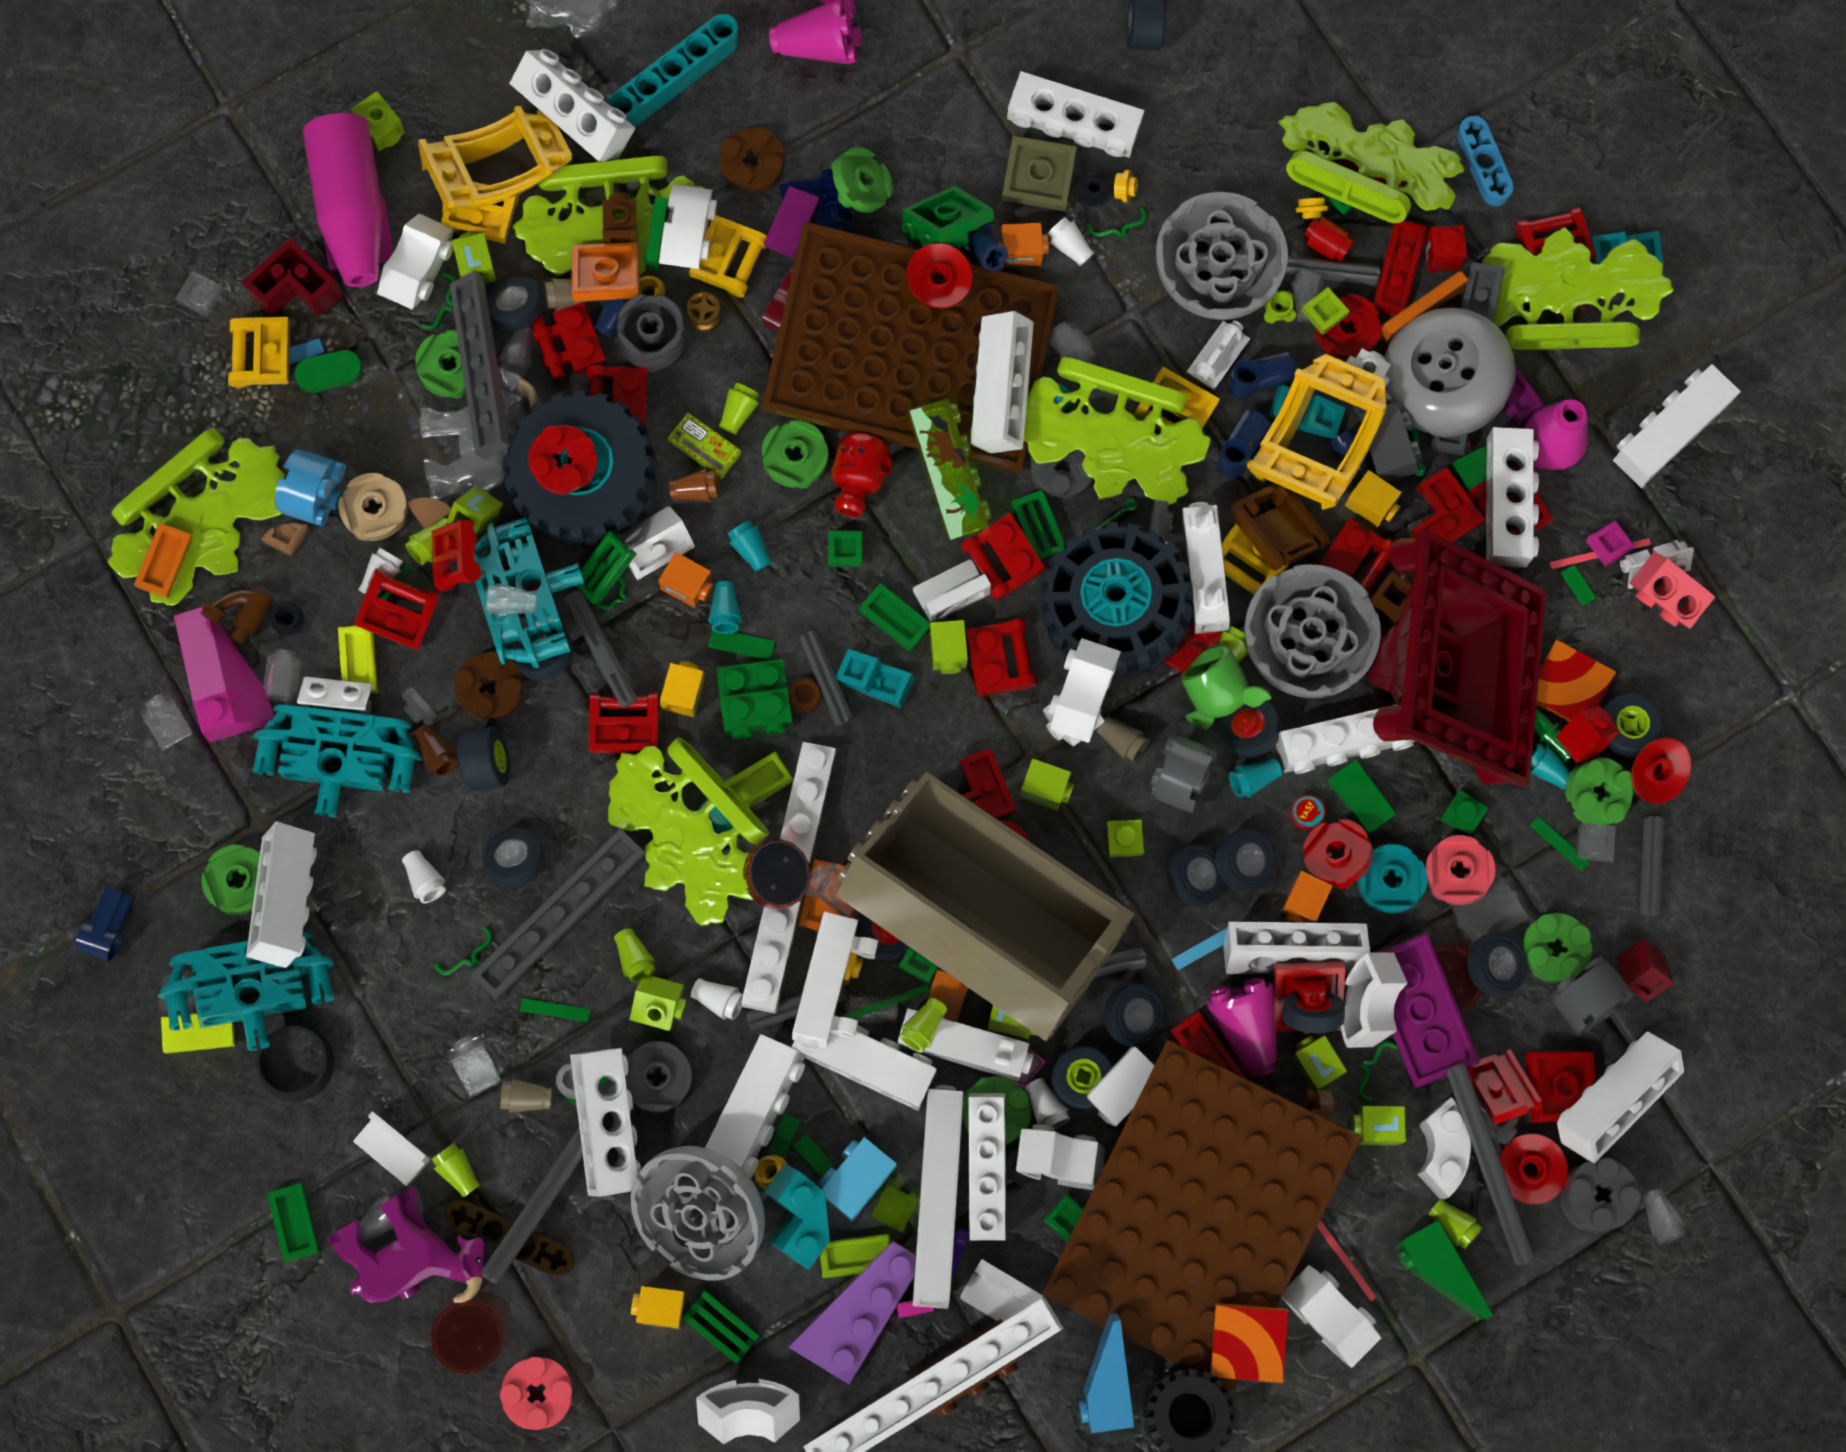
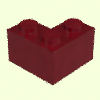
M291 238L283 243L242 281L248 296L270 317H274L292 299L297 297L319 318L343 296L336 280Z

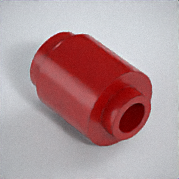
M1324 216L1320 221L1314 219L1304 234L1305 237L1309 238L1306 243L1307 246L1332 261L1337 259L1342 262L1355 242V239L1349 236L1350 232Z

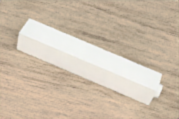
M938 1085L935 1089H928L912 1304V1306L943 1309H948L950 1302L963 1109V1091H956L955 1087L948 1085Z

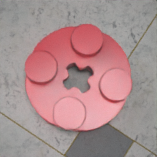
M1455 835L1445 838L1430 852L1425 864L1428 877L1427 884L1431 888L1432 894L1437 899L1454 905H1467L1482 899L1495 878L1496 868L1492 854L1489 850L1486 851L1479 844V841L1469 836ZM1456 862H1462L1463 868L1469 869L1470 873L1464 874L1463 878H1457L1456 874L1451 873V869L1455 868Z
M531 1357L515 1364L506 1374L500 1391L503 1409L509 1419L522 1428L541 1430L557 1425L568 1414L573 1400L572 1382L568 1372L556 1361L540 1357ZM540 1384H543L546 1387L543 1392L546 1397L545 1401L541 1403L536 1400L531 1403L528 1399L531 1395L530 1391H528L531 1385L538 1387Z

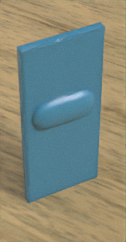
M320 338L290 347L289 365L306 358L324 354Z

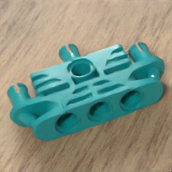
M527 517L494 527L493 522H491L487 526L488 531L478 539L474 549L475 563L481 568V576L475 581L490 632L502 665L507 664V659H513L517 662L531 663L533 668H539V661L570 652L552 593L584 584L578 563L549 573L544 572ZM527 539L528 543L522 544L521 540ZM515 542L516 547L511 548L509 544ZM491 548L489 555L481 558L477 557L484 550ZM508 561L511 570L505 571L502 562ZM532 586H540L535 591H527ZM518 590L520 597L514 599L512 591ZM526 617L529 627L523 628L520 618ZM557 629L558 634L552 635L551 631ZM545 633L546 638L540 639L539 635ZM515 642H520L523 648L507 649V645Z
M275 705L273 711L277 714L272 720L268 721L263 730L256 731L252 736L253 739L258 740L252 772L264 775V772H266L267 776H273L278 746L281 744L286 754H281L280 756L283 766L278 767V773L283 779L320 783L314 814L323 817L329 814L328 817L330 818L337 816L336 811L341 786L384 791L385 784L382 779L387 778V772L384 767H389L390 758L394 759L388 789L399 792L402 789V793H410L414 762L422 760L420 753L415 751L412 740L408 736L407 731L412 728L409 722L373 715L291 705ZM286 718L291 719L290 730H280ZM391 733H397L398 745L389 743ZM339 749L347 750L346 756ZM333 760L342 761V766L338 772L326 773V767L329 762Z
M302 932V936L306 938L303 950L306 956L296 957L286 968L246 957L248 941L206 948L204 950L179 954L171 958L169 965L174 969L172 974L169 975L166 986L160 989L158 998L166 1000L170 1030L180 1031L179 1016H181L184 1030L193 1026L187 997L194 995L200 1028L243 1021L247 1050L255 1051L257 1050L255 1036L259 1037L261 1049L270 1046L265 1016L306 1008L301 975L308 974L313 1004H322L320 989L323 990L325 1003L334 1000L335 997L328 970L334 966V963L329 957L323 956L317 948L312 946L313 936L307 932ZM184 970H192V977L182 978ZM255 993L259 996V999L253 1004L241 1002V998L245 994Z

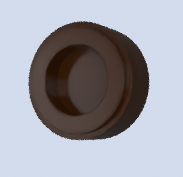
M798 679L792 683L788 690L790 706L798 713H812L821 704V688L812 679Z

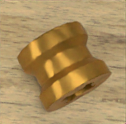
M698 292L689 299L687 314L691 327L700 332L714 330L721 320L720 306L717 298L711 293Z

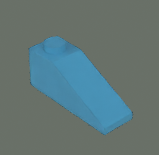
M1117 1313L1109 1314L1083 1388L1084 1401L1078 1402L1081 1423H1088L1091 1433L1134 1427L1122 1326Z

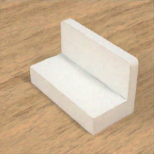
M670 506L636 524L631 529L622 532L619 537L620 540L626 541L628 549H633L637 553L628 565L637 580L670 562L675 552L682 555L695 547L682 519Z
M967 560L915 586L913 593L928 621L932 623L990 595L991 584L985 574L980 576L973 561Z
M1131 1047L1087 1094V1099L1099 1110L1097 1114L1107 1124L1117 1126L1134 1108L1154 1065L1138 1048Z
M372 1111L368 1115V1118L371 1119L370 1122L353 1142L409 1187L431 1159Z
M983 1259L979 1262L960 1295V1299L994 1320L998 1321L1001 1319L1003 1322L1043 1297V1295Z

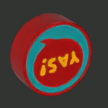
M1303 795L1297 798L1291 806V821L1301 830H1313L1323 822L1326 813L1325 806L1319 798L1313 795Z

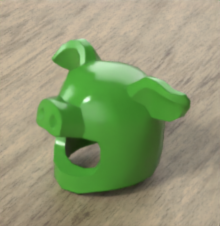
M1220 645L1210 647L1202 652L1181 676L1183 686L1195 707V710L1185 717L1193 726L1200 729H1208L1215 722V718L1228 716L1244 704L1254 708L1272 698L1269 692L1262 687H1248L1247 679L1236 658L1228 647ZM1216 660H1219L1213 666H1211L1209 669L1203 672V669L1207 665Z

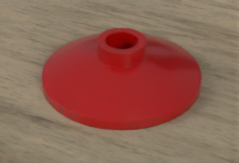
M935 243L926 245L915 252L908 263L906 278L910 291L921 303L929 307L942 309L952 307L966 297L972 285V269L967 258L958 249L947 244ZM932 276H940L943 283L935 284L932 281Z
M1668 737L1655 739L1645 745L1638 753L1631 772V781L1636 794L1641 799L1653 804L1665 803L1675 798L1685 787L1691 772V758L1687 748L1681 742Z
M1539 1134L1520 1135L1509 1141L1499 1155L1502 1169L1512 1197L1515 1200L1530 1205L1543 1204L1554 1199L1563 1190L1568 1177L1567 1160L1560 1147L1551 1139ZM1526 1164L1534 1166L1535 1175L1533 1177L1525 1174L1524 1167Z

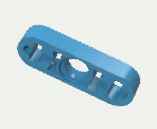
M1478 116L1467 117L1462 121L1457 131V140L1483 200L1491 206H1501L1510 198L1513 192V182L1486 121ZM1471 127L1473 131H1479L1476 140L1472 134H1466L1468 128ZM1481 154L1489 155L1493 159L1494 165L1490 168H1483L1477 163L1476 157ZM1494 182L1497 188H1504L1501 195L1497 191L1491 192Z

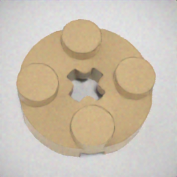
M366 473L351 480L343 496L340 497L338 504L339 514L345 527L359 540L379 541L386 539L402 529L406 523L408 512L406 496L397 482L384 477L382 474ZM375 499L377 504L382 503V508L378 509L376 514L364 511L365 508L369 507L368 501Z

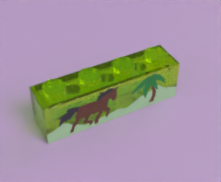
M944 398L907 410L947 538L952 540L989 528L987 520L992 518L986 499L980 501L977 488L981 487V481L976 467L970 469L967 455L971 454V449L966 435L960 436L956 425L961 422L956 403L950 404L949 399Z

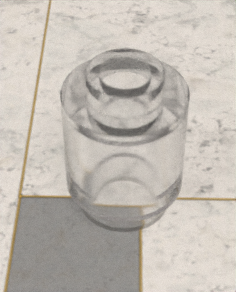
M1064 321L1051 332L1053 338L1050 340V344L1061 358H1073L1090 364L1096 359L1097 353L1094 351V344L1076 322L1068 324Z
M278 649L275 650V654L267 656L263 689L266 690V698L275 701H293L294 694L298 692L302 661L295 657V652Z

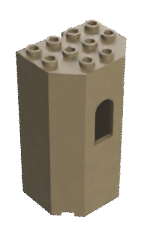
M926 772L918 782L912 780L907 785L901 795L904 799L900 803L896 800L892 802L884 814L885 821L882 824L879 821L874 823L866 835L867 842L864 845L858 842L847 858L850 862L838 877L842 884L836 896L1047 1041L1054 1035L1085 993L1101 966L1104 965L1135 913Z

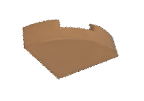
M422 497L407 502L409 509L423 529L437 523L442 518L448 519L451 511L447 504L435 498Z
M300 522L283 524L268 530L262 537V541L293 557L309 527Z

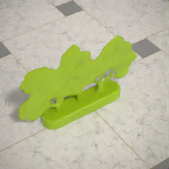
M1329 102L1322 103L1317 107L1307 106L1299 108L1295 116L1287 115L1282 120H1279V124L1285 129V135L1282 138L1285 147L1292 151H1298L1292 155L1286 165V171L1292 180L1391 223L1404 221L1411 209V202L1405 193L1411 195L1417 205L1425 211L1436 210L1440 207L1450 209L1455 200L1456 194L1444 181V178L1454 177L1464 171L1459 155L1437 146L1416 148L1413 144L1415 133L1403 119L1392 121L1387 126L1381 123L1369 125L1366 132H1358L1352 125L1350 115L1338 103ZM1309 140L1313 141V148L1307 145ZM1320 140L1327 142L1330 148L1328 155H1324L1326 151H1320ZM1304 150H1312L1315 154ZM1335 151L1341 152L1340 156H1333ZM1347 159L1354 162L1359 170L1355 172L1332 161ZM1367 176L1384 178L1387 180V185ZM1402 181H1407L1406 187H1399Z
M662 156L566 165L538 184L545 191L566 190V195L555 204L538 195L528 197L523 203V218L517 221L512 228L515 230L516 237L525 241L527 254L534 260L542 262L545 269L555 276H561L572 269V245L605 244L603 239L602 205L596 207L584 205L578 199L579 189L604 186L606 200H609V195L614 193L613 185L640 182L637 196L632 198L636 200L640 276L646 270L645 255L654 204L650 203L649 195H655L656 198L657 196L664 197L669 200L673 184L697 188L704 187L695 186L693 181L687 179L684 175L676 177L666 188L657 190L649 185V181L662 179L669 173L668 160ZM568 203H572V213L566 220L560 221L558 216L562 207L569 208ZM577 205L583 208V214L576 212ZM555 207L554 214L549 216L548 209ZM614 213L613 217L616 220H622L625 217V213Z
M1565 227L1545 239L1542 253L1538 256H1534L1525 250L1522 244L1499 243L1482 260V264L1503 266L1505 269L1494 324L1500 327L1515 316H1521L1528 322L1526 325L1511 326L1506 331V338L1511 348L1516 350L1631 347L1639 344L1640 328L1636 324L1631 322H1612L1615 316L1626 310H1629L1635 317L1642 320L1652 319L1659 312L1661 299L1673 292L1671 280L1662 276L1663 263L1656 256L1648 254L1647 248L1637 239H1631L1614 247L1607 255V258L1600 264H1593L1590 262V250L1582 243L1576 244L1573 235ZM1617 293H1624L1625 298L1619 307L1618 305H1613V309L1610 310V300ZM1599 298L1605 300L1604 307L1599 305ZM1631 298L1634 299V305L1627 307V302ZM1525 302L1530 303V312L1524 311L1523 304ZM1591 304L1601 311L1600 322L1573 323V311L1579 305ZM1547 309L1564 316V323L1537 324V320L1543 310Z
M1068 357L1060 359L1057 372L1061 377L1079 383V390L1063 394L1059 385L1052 378L1042 377L1034 381L1031 391L1027 394L1024 441L1028 443V451L1035 463L1058 462L1077 449L1082 451L1085 455L1082 467L1087 476L1095 480L1094 489L1099 500L1121 494L1128 481L1132 479L1137 480L1140 487L1143 488L1146 497L1164 505H1171L1177 501V498L1183 497L1188 493L1186 476L1181 471V466L1203 461L1211 439L1209 436L1203 435L1202 427L1197 419L1187 418L1175 424H1169L1161 416L1162 409L1174 413L1184 411L1188 400L1187 395L1161 385ZM1093 389L1118 395L1114 411L1109 414H1103L1093 409L1088 400ZM1056 396L1063 397L1061 402L1058 404L1054 403ZM1077 399L1081 400L1074 411L1070 413H1063L1061 411V408L1068 401L1071 400V402L1076 403ZM1127 399L1153 406V409L1143 421H1140L1127 412L1124 407ZM1084 405H1087L1089 410L1087 415L1081 410ZM1156 424L1161 426V433L1159 435L1154 433Z
M214 427L203 432L113 509L112 516L119 524L127 526L143 516L144 527L143 530L136 534L124 533L114 537L111 547L113 555L108 559L107 563L122 578L137 577L153 539L150 529L152 526L157 529L158 524L162 523L191 534L193 539L169 598L166 599L149 592L152 602H164L166 605L171 606L179 604L193 588L196 567H204L206 570L211 571L213 575H226L238 572V557L235 555V550L240 544V533L233 527L236 518L245 517L261 521L282 514L275 507V495L279 478L284 479L285 474L277 466L279 454L276 452L275 446L259 447L250 438H238L232 442L228 451L229 459L227 462L211 464L208 460L221 449L224 444V437ZM237 461L240 466L239 468H234L229 464ZM198 469L207 476L205 490L194 498L187 497L178 485ZM223 470L235 473L236 478L233 481H224L214 474L218 472L221 475L224 472ZM211 480L218 483L215 490L211 488ZM169 492L176 498L170 514L165 518L153 514L149 510Z
M677 737L667 749L669 756L682 769V773L679 775L664 772L663 755L656 746H645L636 755L622 752L620 759L616 762L618 773L609 782L611 802L608 806V822L625 831L650 829L653 833V840L645 847V858L649 863V868L645 873L644 886L655 890L667 891L677 883H682L685 885V907L689 910L695 921L700 925L722 923L728 909L727 897L729 895L747 900H752L757 896L751 884L749 870L755 853L742 852L738 849L737 835L740 833L749 842L757 845L769 835L768 829L702 756L682 738ZM657 770L662 774L657 778L652 776L653 772ZM666 780L669 786L675 783V787L667 792H658L654 787L656 783ZM691 781L709 799L699 811L689 810L682 801V788ZM677 791V801L673 802L671 795ZM714 807L733 825L731 830L720 834L714 831L712 821L709 819V812ZM729 844L730 852L727 855H723L722 850Z

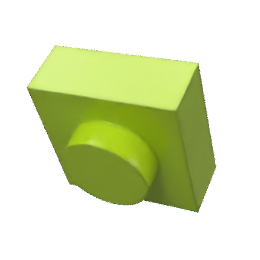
M1329 287L1306 303L1301 310L1322 335L1346 318L1350 312Z
M1142 820L1107 821L1109 857L1143 856Z

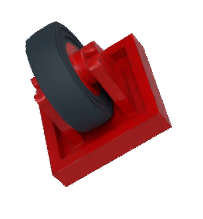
M1343 962L1274 964L1273 986L1275 990L1276 1032L1301 1031L1305 1034H1319L1341 1030L1345 1020L1344 989L1346 968Z

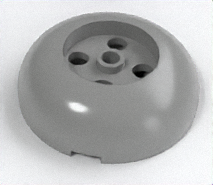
M1229 192L1205 193L1182 203L1164 222L1156 245L1157 271L1168 294L1189 312L1214 320L1240 318L1264 306L1280 287L1288 262L1286 239L1273 215L1270 217L1263 209L1257 206L1256 201L1243 195ZM1205 242L1209 246V250L1205 253H1200L1196 250L1197 244ZM1229 242L1236 243L1241 250L1235 252L1234 247ZM1238 271L1242 273L1244 279L1241 280L1235 276L1230 277V274ZM1208 273L1211 279L1203 281L1199 279L1198 274Z
M1440 308L1417 316L1396 333L1384 355L1386 362L1391 364L1386 373V376L1390 379L1385 388L1388 403L1398 402L1401 412L1408 411L1413 429L1416 428L1430 433L1431 436L1455 437L1482 428L1502 411L1515 383V359L1506 336L1488 318L1467 309ZM1454 343H1463L1461 350L1456 352L1450 350ZM1422 356H1432L1430 363L1425 365L1420 364L1418 360ZM1450 365L1449 369H1443L1444 366ZM1470 368L1475 371L1471 380L1462 378L1463 370ZM1438 382L1444 386V389L1441 392H1435L1430 390V386L1432 383Z
M1322 565L1294 566L1293 569L1272 576L1255 593L1245 617V644L1253 665L1264 679L1274 687L1297 697L1324 698L1349 689L1369 670L1380 645V620L1378 613L1376 614L1368 598V593L1352 577L1337 569ZM1296 609H1302L1306 613V619L1297 621L1293 618L1292 612ZM1333 621L1338 630L1335 633L1327 632L1325 622ZM1306 632L1312 633L1314 639L1307 638ZM1284 639H1291L1295 644V649L1286 650L1281 645V642ZM1316 651L1324 652L1327 657L1326 662H1319L1313 656V653Z
M681 1146L668 1149L653 1157L635 1177L631 1189V1210L635 1225L651 1251L653 1252L657 1249L672 1262L669 1265L671 1268L700 1280H723L738 1274L753 1260L764 1237V1207L756 1186L745 1171L734 1161L708 1148ZM673 1230L680 1239L687 1241L685 1244L689 1248L682 1247L675 1241Z

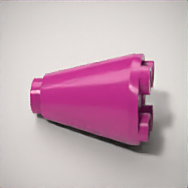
M833 0L781 21L777 26L771 27L769 36L773 53L840 64L857 63V46L862 45V35L860 27H854V1Z
M1564 400L1535 411L1523 427V429H1533V441H1538L1537 461H1533V464L1539 469L1564 470L1575 465L1585 454L1589 443L1587 411L1583 404L1576 400Z
M1264 976L1245 980L1244 987L1231 990L1230 985L1210 991V999L1205 1002L1207 1010L1242 1068L1248 1071L1249 1077L1266 1075L1276 1070L1274 1063L1277 1061L1275 990L1273 983H1265Z

